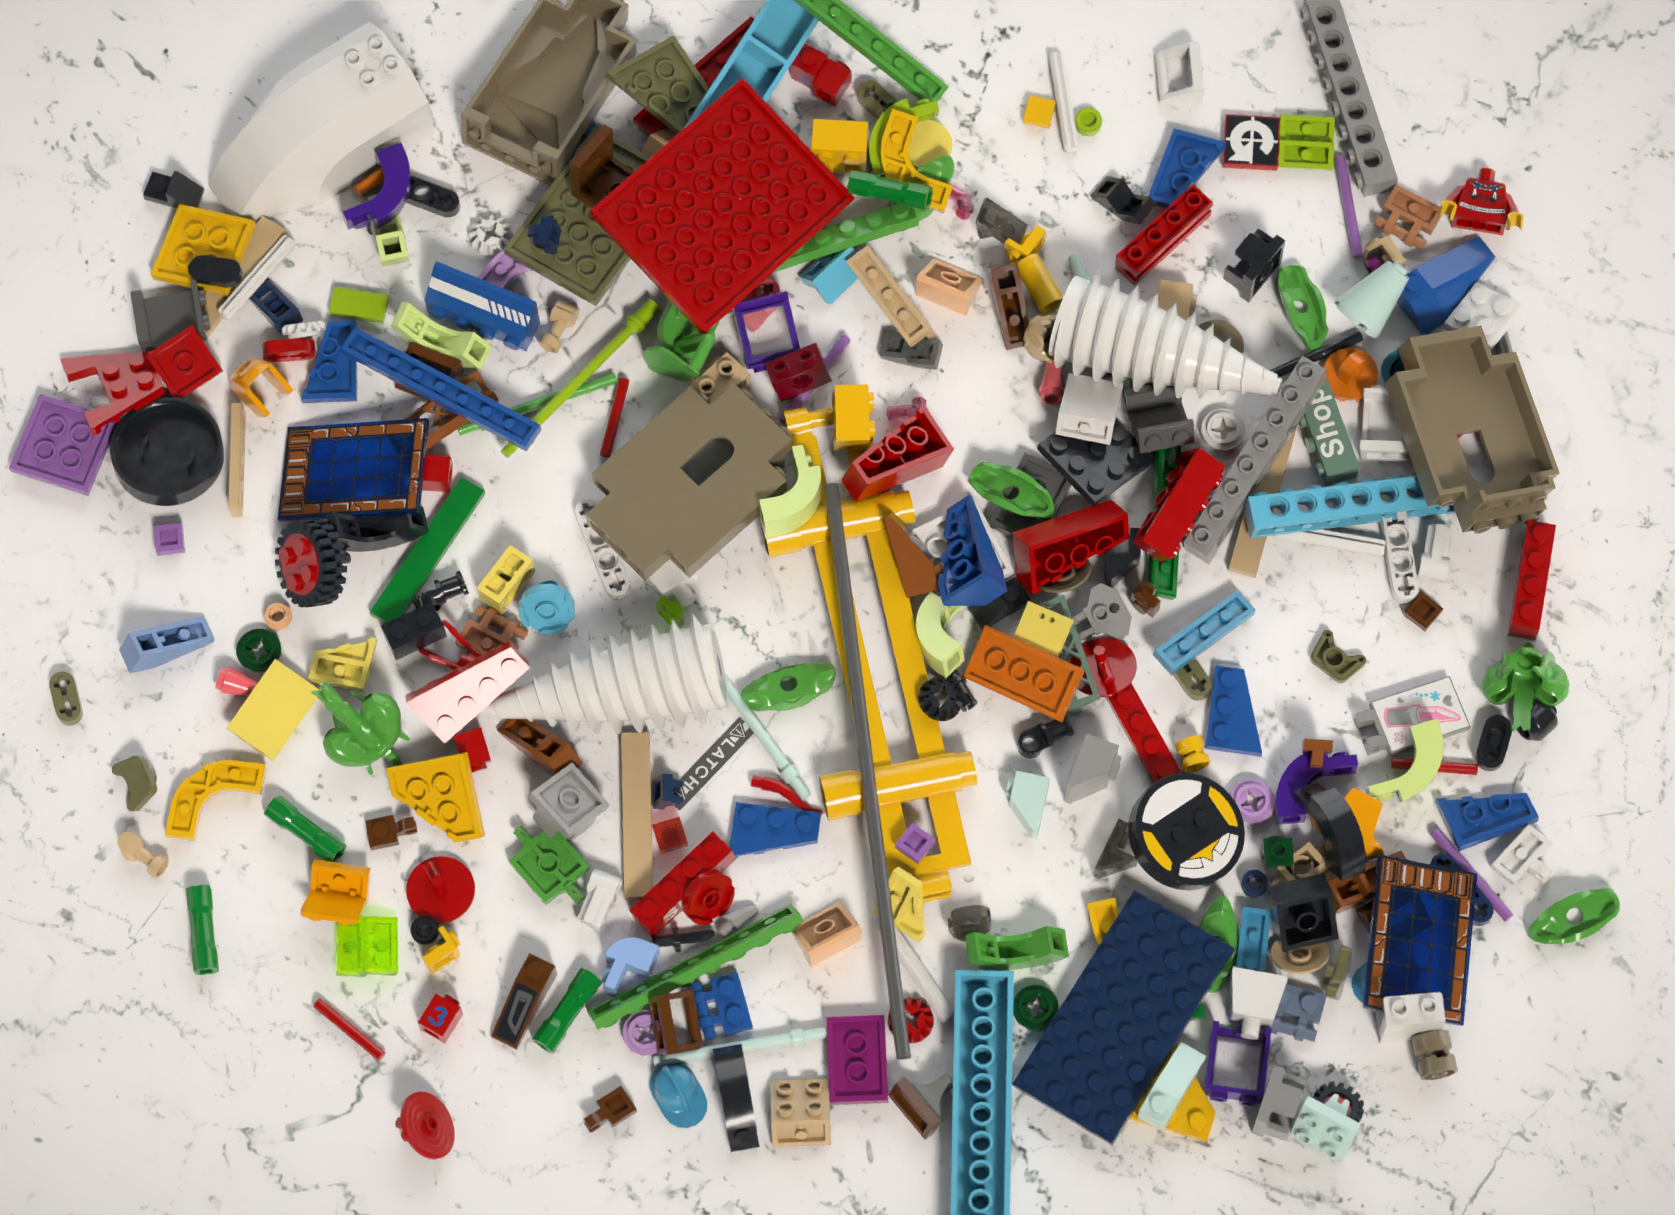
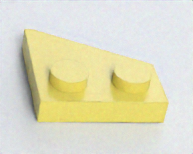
M368 638V641L351 645V643L340 645L336 649L327 648L315 651L308 677L309 681L320 684L327 682L330 686L365 692L378 643L377 638Z
M897 867L889 878L894 924L901 932L919 943L925 936L922 881ZM876 905L873 913L878 916V909Z

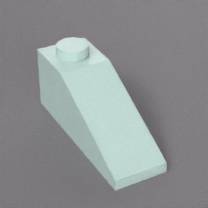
M1181 1042L1140 1108L1138 1118L1164 1132L1207 1056Z

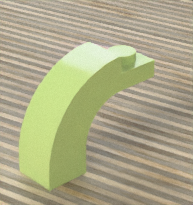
M376 195L369 196L368 200L373 199ZM400 213L391 222L377 229L373 220L382 267L409 262Z
M409 302L401 303L391 324L393 329L404 336L402 341L409 345L412 341L462 361L463 369L481 370L492 348L489 343L475 332L455 331L441 326L429 319Z
M803 445L792 446V464L797 479L794 487L783 495L759 500L760 519L765 539L785 535L798 529L813 516L821 498L820 465L813 466L811 455H805Z
M930 592L919 607L916 618V630L924 659L933 670L947 678L965 661L962 644L949 636L944 629L947 623L964 606H945L942 604L941 596L939 597Z
M1438 718L1408 728L1414 747V759L1411 767L1401 777L1368 786L1366 789L1369 796L1376 797L1379 801L1394 798L1393 792L1397 791L1400 802L1421 792L1433 780L1440 767L1444 747Z

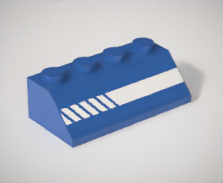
M438 261L435 262L425 296L426 308L431 316L440 320L446 318L453 321L461 329L468 330L470 328L477 331L485 339L493 340L494 338L502 341L506 347L512 350L521 349L527 352L540 326L536 301Z

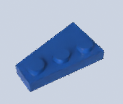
M1174 128L1148 196L1154 200L1156 206L1168 208L1189 187L1199 181L1226 148V142Z
M356 320L328 322L314 368L311 369L308 385L301 397L302 403L358 401L357 361L342 354L340 350L354 328H357Z
M1216 665L1205 749L1262 757L1263 753L1244 669Z
M1527 793L1498 794L1488 798L1466 796L1457 800L1436 798L1435 801L1458 851L1528 826V824L1536 823L1539 819Z
M736 802L729 848L733 851L735 858H739L738 856L757 855L775 849L783 848L784 850L816 844L819 837L821 813Z

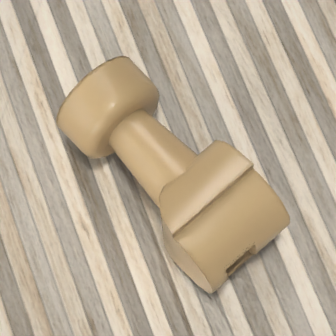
M559 299L550 315V322H553L549 334H542L538 344L549 352L558 353L562 345L559 338L565 328L573 327L576 324L580 308Z
M125 832L119 836L117 844L124 859L128 861L139 860L148 866L147 873L155 879L164 873L169 865V860L161 854L154 856L145 848L138 833L135 835L131 832Z

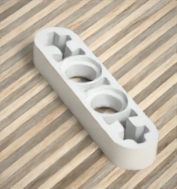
M1388 498L1385 501L1389 502L1392 501V499ZM1397 512L1396 524L1391 525L1392 517L1384 518L1382 514L1380 526L1382 539L1386 542L1385 557L1391 594L1396 602L1406 605L1416 598L1419 591L1407 512ZM1392 532L1401 533L1404 537V542L1401 544L1392 543L1389 539V534ZM1396 558L1405 559L1408 563V568L1406 570L1396 569L1393 560ZM1407 577L1405 580L1406 588L1411 589L1408 596L1403 591H1399L1403 584L1402 578Z
M583 499L578 502L575 508L577 522L606 594L613 600H622L630 592L629 578L620 556L605 541L593 543L590 540V535L595 531L588 525L586 515H583V509L589 508L591 510L598 503L593 499ZM610 555L616 560L615 564L610 568L602 567L599 562L603 556ZM615 573L618 583L623 584L622 590L618 592L615 588H612L613 580L611 575Z

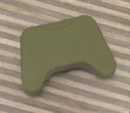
M1325 630L1322 633L1310 657L1313 665L1337 683H1345L1366 664V657L1364 655L1348 656L1342 649L1334 645L1333 632L1330 630Z
M135 755L112 766V773L122 776L129 788L130 797L127 809L129 811H140L157 792V776L155 771L149 768L145 757Z
M1339 946L1336 963L1329 962L1327 965L1323 984L1327 985L1325 995L1330 999L1339 1001L1352 962V951L1349 947Z

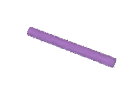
M1341 155L1335 157V164L1353 259H1360L1363 257L1346 157Z
M844 334L840 336L824 358L828 371L851 341ZM815 388L795 396L785 411L801 408ZM782 414L778 420L785 425Z
M1439 828L1435 829L1430 834L1435 842L1446 854L1453 857L1465 872L1475 874L1474 883L1492 903L1494 910L1502 920L1507 922L1511 919L1513 913Z

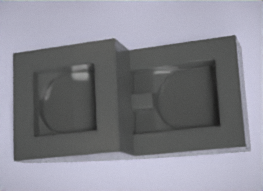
M885 331L879 356L882 359L899 364L937 370L943 344L940 340L922 339L913 347H910L899 332Z

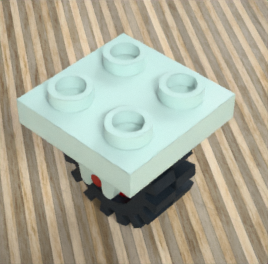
M1329 1082L1328 1086L1323 1084L1320 1086V1089L1317 1088L1313 1097H1307L1290 1135L1299 1142L1321 1151L1325 1156L1342 1163L1360 1128V1121L1364 1114V1102L1359 1100L1361 1095L1358 1092L1352 1094L1353 1087L1349 1086L1347 1089H1344V1083L1339 1082L1338 1086L1335 1087V1082Z

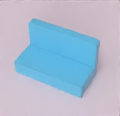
M848 247L845 250L820 257L799 277L805 285L815 288L825 303L830 305L858 279L846 263L849 258L856 254V251L853 247Z

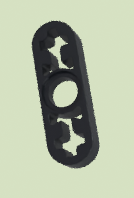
M410 175L411 184L413 185L410 188V194L406 203L446 218L453 217L459 212L460 201L456 192ZM419 189H427L430 191V196L425 200H419L415 197V193ZM451 199L453 206L448 205L447 208H444L442 202H447Z

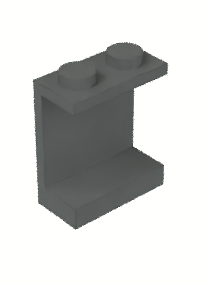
M196 280L190 281L192 290L144 298L141 290L130 292L137 338L142 353L153 351L191 325H194L203 341L208 340L206 331L211 330L208 313L204 314L202 307L207 305L204 288L199 289Z
M1153 384L1143 386L1138 392H1135L1133 388L1124 389L1126 413L1140 453L1195 443L1193 419H1187L1182 404V396L1176 398L1174 386H1166L1158 396L1154 393Z

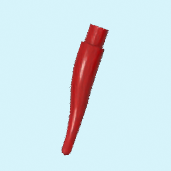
M752 776L751 787L778 793L804 811L819 812L823 815V810L813 808L802 801L793 789L782 781L767 776Z

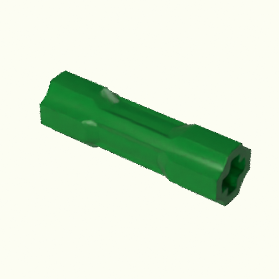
M857 170L851 171L847 185L849 194L892 201L923 210L929 209L933 195V187L892 180Z
M281 795L273 798L267 805L264 815L280 828L287 829L310 846L316 855L328 862H337L341 858L347 845L302 815L293 804Z
M210 885L190 886L186 888V897L190 915L193 972L196 975L214 974L219 971L213 926L212 889Z
M580 968L569 984L568 991L533 1036V1042L545 1051L554 1054L565 1038L568 1028L584 1005L592 999L601 986L602 981L587 969Z

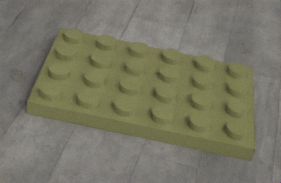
M597 127L593 128L504 248V254L594 306H597L630 261V257L588 214L592 208L571 195L570 162L599 130ZM613 137V157L632 170L636 171L650 159L647 155ZM542 216H552L562 230L556 254H546L541 246L532 243L533 237L527 236L529 225L540 224Z

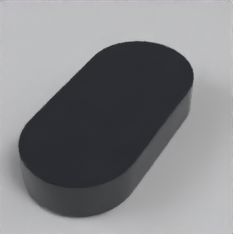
M200 255L193 258L188 265L189 275L198 284L231 288L236 286L243 277V271L239 263L233 259Z

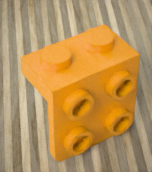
M314 859L311 870L310 891L301 907V916L308 917L313 921H334L340 925L356 924L369 899L371 868Z

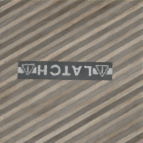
M738 718L680 779L683 782V787L679 790L673 789L674 795L684 797V801L675 806L678 810H681L754 734L745 721Z

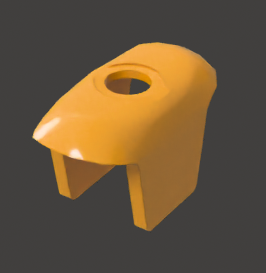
M260 359L245 361L231 373L229 377L230 389L258 417H267L270 412L250 390L249 386L262 374L281 394H290L293 389L271 363Z
M1352 788L1345 796V800L1351 807L1359 824L1366 858L1379 859L1384 856V852L1378 841L1374 838L1373 833L1383 804L1362 791ZM1310 816L1312 826L1322 835L1316 821Z

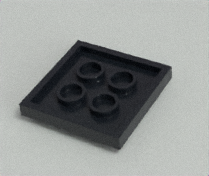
M1117 419L1115 420L1110 445L1057 435L1054 432L1041 441L1037 447V450L1091 506L1099 504L1152 465L1155 460L1150 452H1139L1135 437Z

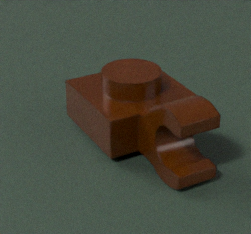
M1147 581L1144 587L1138 584L1131 593L1132 606L1143 615L1148 614L1152 618L1160 610L1161 600L1154 595L1156 588Z
M394 815L365 820L371 850L399 845V836L418 833L414 817L404 818L398 822L395 821Z
M619 1086L596 1101L599 1110L584 1118V1124L590 1133L599 1129L606 1121L613 1128L635 1114L637 1108L622 1086Z

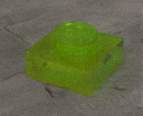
M663 596L655 603L657 613L670 626L672 619H674L679 628L685 624L682 614L684 610L675 600L669 601Z

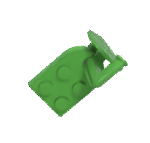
M669 300L657 326V337L660 346H651L644 350L648 368L683 382L690 381L692 378L696 379L697 375H700L699 371L715 342L714 332L719 322L705 334H701Z

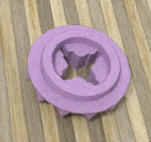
M1244 780L1238 783L1230 794L1239 807L1243 821L1249 825L1252 823H1262L1271 816L1275 807L1273 791L1266 783L1260 780ZM1247 792L1253 800L1260 799L1257 802L1256 811L1251 806H1243L1247 802Z
M641 1010L632 1014L623 1026L624 1043L631 1052L642 1057L657 1053L656 1042L649 1038L640 1041L641 1033L638 1028L647 1030L653 1025L650 1010ZM652 1026L651 1035L655 1039L654 1030Z

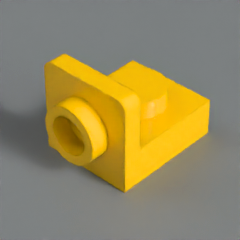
M1036 225L1032 232H1026L1020 245L1008 238L1005 241L1004 249L1006 256L1011 261L1018 263L1026 256L1037 254L1046 242V230Z
M443 926L439 927L438 931L445 943L432 946L426 951V955L422 957L431 975L460 957L457 948L461 945L460 941L452 930L447 933Z

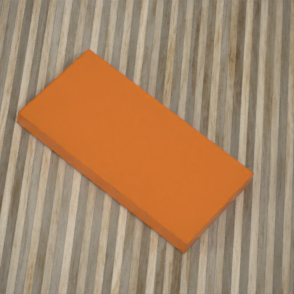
M985 625L963 675L970 681L1062 722L1085 670Z

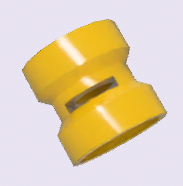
M1201 735L1186 737L1175 744L1177 754L1182 756L1181 765L1185 773L1199 771L1211 763L1208 754L1204 753V741Z

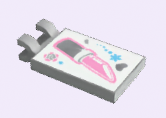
M1450 676L1371 701L1369 704L1371 710L1357 712L1355 714L1356 718L1353 719L1357 730L1374 724L1379 734L1366 738L1367 743L1364 744V748L1368 756L1387 749L1389 756L1414 749L1408 728L1437 718L1443 739L1469 731L1471 727Z

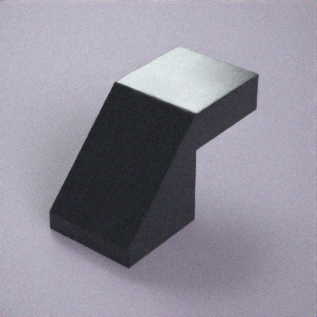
M1106 176L1090 195L1094 201L1122 221L1141 224L1156 206L1151 197L1134 194L1121 178Z
M1130 527L1128 554L1107 553L1105 585L1112 588L1139 565L1141 549L1133 544V541L1140 528Z

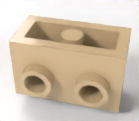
M726 352L722 357L714 358L702 375H697L696 379L692 378L688 383L687 389L691 386L696 392H703L711 404L733 384L737 385L740 389H747L751 385V376L740 363Z

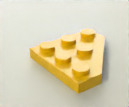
M467 752L386 768L392 796L399 802H404L413 808L415 813L432 826L436 825L447 833L446 836L454 842H461L485 836Z
M1177 1044L1174 1046L1173 1050L1169 1054L1168 1058L1164 1062L1163 1066L1159 1070L1158 1074L1154 1078L1153 1082L1149 1086L1148 1090L1144 1094L1143 1098L1141 1099L1140 1103L1136 1107L1135 1111L1133 1112L1129 1120L1151 1126L1150 1124L1138 1118L1139 1110L1142 1107L1144 1101L1146 1100L1148 1094L1150 1093L1152 1087L1156 1083L1157 1079L1161 1075L1162 1071L1166 1067L1167 1063L1171 1059L1172 1055L1178 1048ZM1196 1077L1165 1130L1207 1142L1216 1112Z

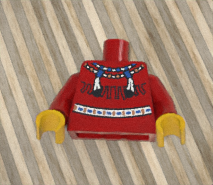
M1481 168L1478 179L1467 178L1465 185L1457 186L1441 202L1437 214L1438 216H1441V214L1449 215V220H1453L1451 227L1502 236L1505 227L1507 230H1510L1511 226H1517L1520 230H1523L1524 215L1519 213L1512 196L1506 193V185L1494 182L1496 172L1490 168Z

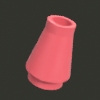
M1047 363L1038 394L1043 403L1058 405L1062 402L1065 390L1062 366L1057 369L1055 363Z
M222 667L215 688L221 690L223 694L249 696L258 681L249 678L232 667H229V669Z

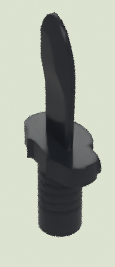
M679 927L672 928V935L652 937V943L658 945L659 948L675 946V952H681V944L706 942L714 937L715 931L704 930L679 934Z

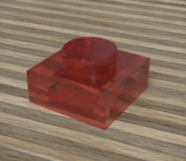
M680 817L652 825L660 854L688 846Z

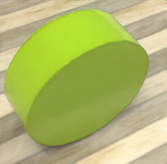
M1083 108L1076 114L1075 128L1081 135L1093 136L1100 131L1102 116L1096 109Z

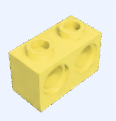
M510 545L477 587L479 600L502 615L535 573L533 560Z

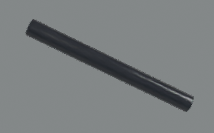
M1357 331L1303 356L1316 362L1330 356L1339 349L1348 348L1362 342L1364 339L1361 332ZM1302 356L1270 371L1278 374V378L1285 376L1293 371Z

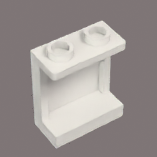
M1069 373L1059 409L1055 434L1110 445L1124 383H1121L1116 388L1113 385V381L1100 379L1098 382H1094L1093 377L1084 375L1075 377L1073 373Z
M1374 385L1370 388H1364L1362 440L1360 441L1361 460L1412 462L1386 387Z
M1440 992L1384 997V1011L1377 1012L1376 1015L1380 1043L1411 1041L1413 1037L1419 1034L1442 1030L1446 1021L1443 997Z

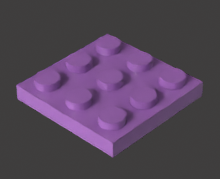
M40 394L9 469L13 473L89 496L110 445L113 432L119 422L106 424L101 427V433L92 436L84 417V412L89 411V409Z

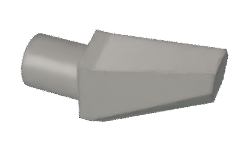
M748 905L721 915L724 921L716 932L726 938L733 927L738 929L758 909Z

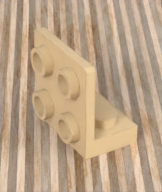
M825 1078L771 1081L772 1146L831 1145L829 1080Z

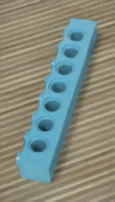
M1416 474L1411 477L1394 475L1387 478V480L1379 481L1369 478L1355 484L1339 482L1331 487L1323 488L1321 485H1313L1299 491L1288 488L1275 494L1257 492L1248 497L1244 506L1250 538L1382 522L1383 516L1384 518L1392 517V520H1397V512L1403 511L1407 512V518L1456 513L1453 504L1447 507H1439V504L1427 506ZM1407 491L1415 492L1418 498L1410 497ZM1385 494L1392 499V501H1384L1380 498V495ZM1352 498L1361 499L1364 505L1356 504ZM1331 501L1337 508H1329L1325 502ZM1297 505H1305L1310 511L1303 512ZM1277 508L1282 512V515H1275L1270 509Z

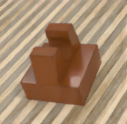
M1304 739L1302 741L1301 753L1310 754V768H1322L1323 756L1330 755L1333 752V740Z

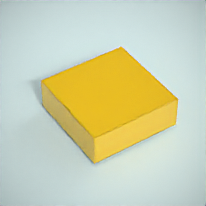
M1029 95L1023 123L1050 129L1056 101Z

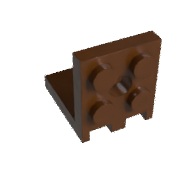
M605 124L570 162L571 195L590 208H593L635 172L613 157V129Z

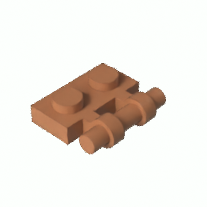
M1396 184L1382 209L1390 214V217L1387 220L1378 215L1373 225L1382 229V233L1389 236L1392 234L1403 240L1405 245L1409 247L1415 246L1423 250L1427 240L1418 236L1420 231L1431 235L1443 214L1441 216L1437 215L1440 207ZM1400 219L1411 225V230L1408 231L1398 226V220Z
M479 605L474 615L482 618L480 623L469 619L460 633L475 649L484 654L507 641H510L519 649V645L511 641V639L517 636L525 640L529 630L520 626V622L514 619L508 620L498 615L497 610L491 607L487 609ZM495 625L503 629L502 635L490 630V626ZM456 640L455 643L457 647L469 652L458 640Z

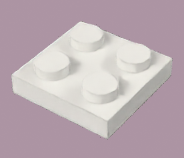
M1476 282L1447 318L1445 326L1450 331L1482 326L1489 348L1492 350L1523 311L1522 304Z

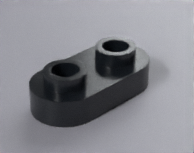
M1493 715L1484 724L1475 754V761L1485 771L1499 769L1505 759L1512 734V724L1505 716ZM1498 728L1502 734L1494 735L1492 729ZM1491 754L1494 757V761H1487L1484 756Z

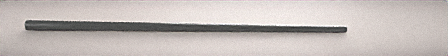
M829 483L824 487L896 1059L904 1060L910 1058L911 1053L838 484Z

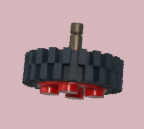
M320 518L297 520L285 525L286 528H283L280 532L283 537H278L277 543L281 547L275 548V554L279 555V559L275 560V566H280L281 571L276 572L277 577H283V581L280 583L281 588H288L285 595L287 598H292L291 602L294 605L298 604V607L301 608L333 603V601L339 598L338 594L343 592V587L340 584L346 583V577L342 576V573L347 572V566L342 564H348L351 561V556L348 552L340 553L344 545L343 542H336L340 537L338 532H333L334 527L331 524H327L326 520H320Z

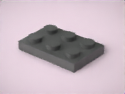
M1026 452L1016 469L1033 477L1049 492L1054 504V516L1047 519L1023 516L996 506L988 524L992 529L1012 538L1013 532L1055 519L1072 486L1053 465ZM1008 487L1005 489L1003 496L1009 500L1015 499L1019 495V490L1016 487Z

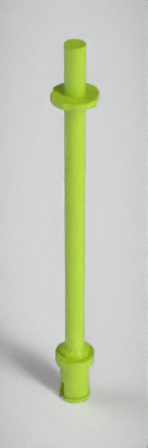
M648 298L634 314H629L626 317V326L531 420L541 426L633 333L641 334L646 329L645 325L661 311L658 304ZM508 442L501 449V453L506 458H509L519 447Z

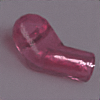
M952 185L953 188L949 198L957 202L958 209L955 214L962 220H968L970 213L974 212L972 198L967 192Z
M915 397L910 405L888 406V420L911 418L924 405L926 407V399Z

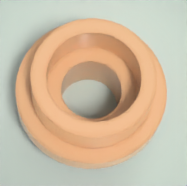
M273 603L266 608L264 621L272 630H283L290 625L292 612L286 604ZM276 614L283 615L280 621H275L273 618Z

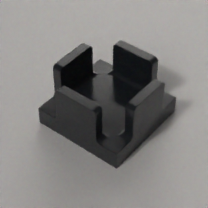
M1259 228L1254 234L1249 233L1235 250V255L1241 260L1235 267L1229 264L1226 266L1223 279L1240 290V297L1249 303L1281 264L1286 240L1277 234L1272 238Z

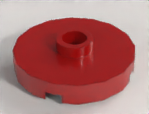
M708 870L699 874L691 881L684 892L682 910L686 917L698 925L711 924L714 922L712 919H715L717 916L721 918V915L728 911L734 899L735 888L732 886L731 878L719 870Z

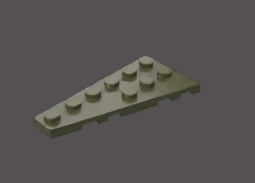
M674 35L608 71L605 75L612 83L676 134L682 131L709 89Z

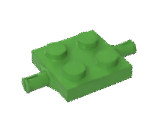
M523 825L518 827L519 830L516 828L513 834L524 845L520 852L508 861L510 866L545 905L565 892L575 904H579L580 900L582 901L585 898V895L580 892L575 884L581 876L590 870L589 865L559 831L552 838H549L545 832L532 837Z

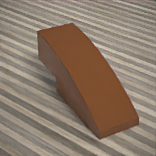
M1402 850L1386 856L1407 861ZM1381 858L1367 863L1366 872L1343 881L1339 878L1328 881L1333 891L1336 914L1377 897L1379 893Z

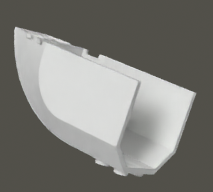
M368 22L292 69L274 85L220 158L208 185L229 215L251 219L255 222H258L262 215L270 219L275 214L286 211L292 213L297 211V208L309 205L313 207L321 205L379 168L376 152L400 142L406 152L434 135L435 128L429 102L412 70L379 27Z

